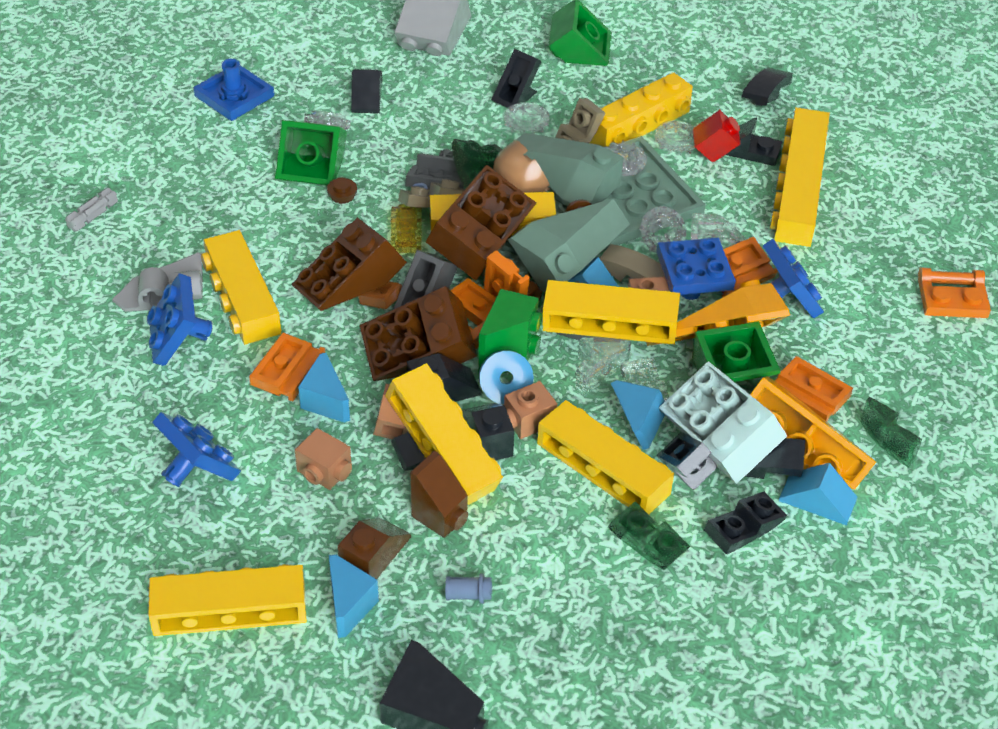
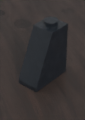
M411 640L379 703L381 723L396 729H487L489 721L484 719V701L419 642Z

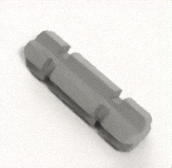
M110 188L102 190L98 193L99 197L97 195L77 208L78 212L73 211L66 216L67 227L71 228L74 232L82 229L86 225L85 222L90 223L107 210L106 207L110 208L118 202L116 192Z

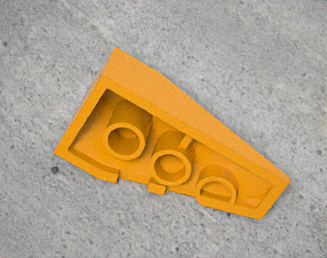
M760 280L747 281L740 284V289L678 321L675 341L693 339L697 331L752 322H760L761 327L770 326L790 316L789 309L772 283L760 285ZM646 342L647 346L656 345V344H662V343Z
M769 376L763 377L750 394L775 415L787 435L786 438L805 440L803 469L830 463L848 486L855 490L875 465L876 461Z

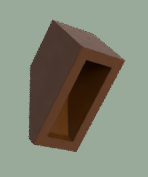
M433 451L410 472L411 515L441 537L446 538L453 530L461 529L466 523L469 515L467 512L468 495L441 455Z
M382 518L359 520L338 545V556L373 578L378 579L409 541L411 533Z

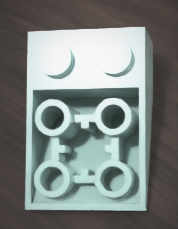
M709 361L659 407L682 433L703 442L712 452L709 457L717 465V468L736 484L787 437L771 411Z

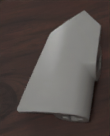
M195 253L160 268L150 267L144 269L112 301L125 312L150 310L152 306L158 304L165 287L168 284H172L179 273L191 277L193 300L203 299L201 254Z

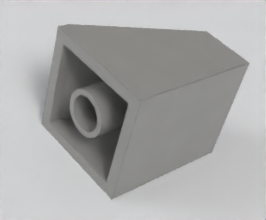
M405 0L395 29L398 45L408 51L418 49L427 51L433 56H441V54L450 56L471 18L468 0Z

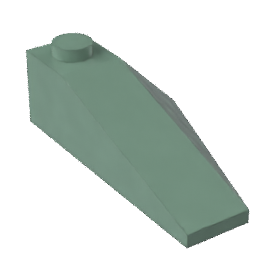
M523 133L516 139L528 150L523 155H527L531 160L535 159L549 182V187L556 193V199L566 206L579 199L587 200L591 204L602 202L621 185L623 156L600 145L530 133Z
M613 198L532 221L511 236L508 241L540 290L545 292L548 280H570L586 267L630 223Z

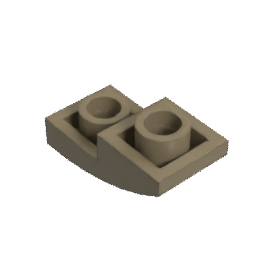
M579 98L569 124H561L555 138L590 143L604 118L605 112L588 98Z
M442 179L441 184L431 182L430 189L411 186L410 191L400 189L398 201L409 207L428 208L430 207V195L462 194L464 189L459 187L460 182Z
M611 244L599 258L611 276L620 282L626 275L632 279L665 277L660 263L640 252L623 246Z

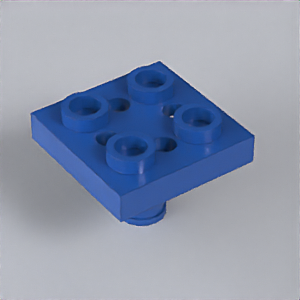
M232 58L222 62L223 71L193 87L196 98L230 121L274 97L273 86L242 67L239 61Z
M719 238L658 242L656 253L670 292H677L685 299L695 300L699 298L701 293L734 290L736 280Z
M774 239L765 243L763 247L779 272V277L771 283L782 298L788 293L794 294L812 318L822 314L824 311L818 303L822 296L814 284L810 283L807 278L809 277L799 261L795 259L786 245L780 248Z
M179 273L172 284H168L165 287L161 300L156 306L151 307L147 316V324L150 325L151 335L149 347L152 348L153 363L162 366L168 363L187 335L206 341L212 332V321L195 317L191 277Z
M160 412L152 422L180 451L161 473L171 484L180 487L183 480L195 466L230 481H233L241 472L232 462L234 455L222 445H215L212 441L214 435L204 426L197 424L194 427L179 414L174 418L163 412Z

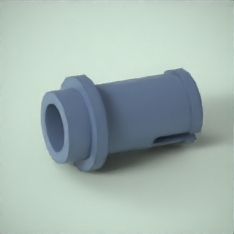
M480 573L479 577L446 576V601L479 600L480 604H484V600L492 599V577H485L484 573Z

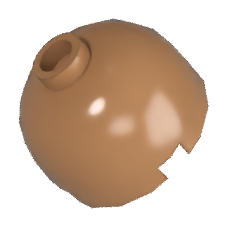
M514 140L499 152L494 161L493 170L523 193L547 192L550 190L548 188L550 186L539 164L535 159L531 160L527 155H523L528 150L519 141Z

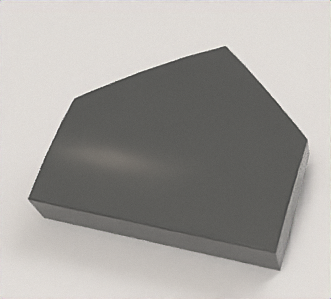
M449 149L441 150L439 156L419 153L417 154V164L413 165L406 175L405 186L411 187L416 183H424L430 189L431 182L441 184L442 179H449L460 182L459 187L465 190L470 181V174L468 173L469 161L453 158L454 152Z

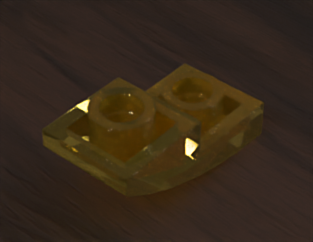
M404 204L392 207L390 244L398 253L422 251V207H409Z

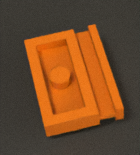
M754 236L723 249L736 282L734 290L722 291V297L740 289L741 283L752 280H760V283L774 278L778 273L777 269H773L769 264L771 260Z
M497 250L487 256L484 289L494 297H497L500 289L528 295L529 276L525 275L522 277L515 263L511 259L505 258Z
M283 332L249 376L250 385L277 396L283 394L288 396V400L293 402L299 394V385L318 356L325 353V348H314L312 343Z
M798 356L780 372L775 382L797 397L827 422L828 418L831 415L833 416L851 397L853 387Z

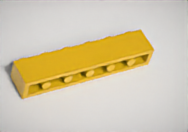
M795 107L793 119H787L785 135L787 136L784 138L782 153L785 154H782L776 187V190L782 192L776 191L773 209L779 210V212L773 211L770 229L776 230L774 238L776 242L811 247L817 217L829 112Z

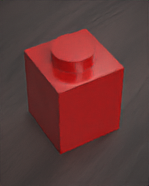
M718 110L693 128L694 146L711 162H716L740 145V126L732 116L728 117L721 110Z

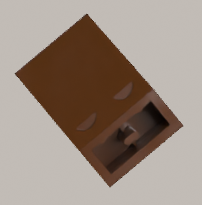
M486 165L437 221L426 243L476 281L486 269L487 256L496 250L499 252L508 239L536 205V202Z
M357 217L343 229L342 233L329 246L321 251L320 256L308 268L300 272L298 278L291 285L320 311H323L386 285L407 262L383 236Z
M447 286L360 325L373 381L397 378L407 373V361L438 353L460 364L477 357L463 303Z

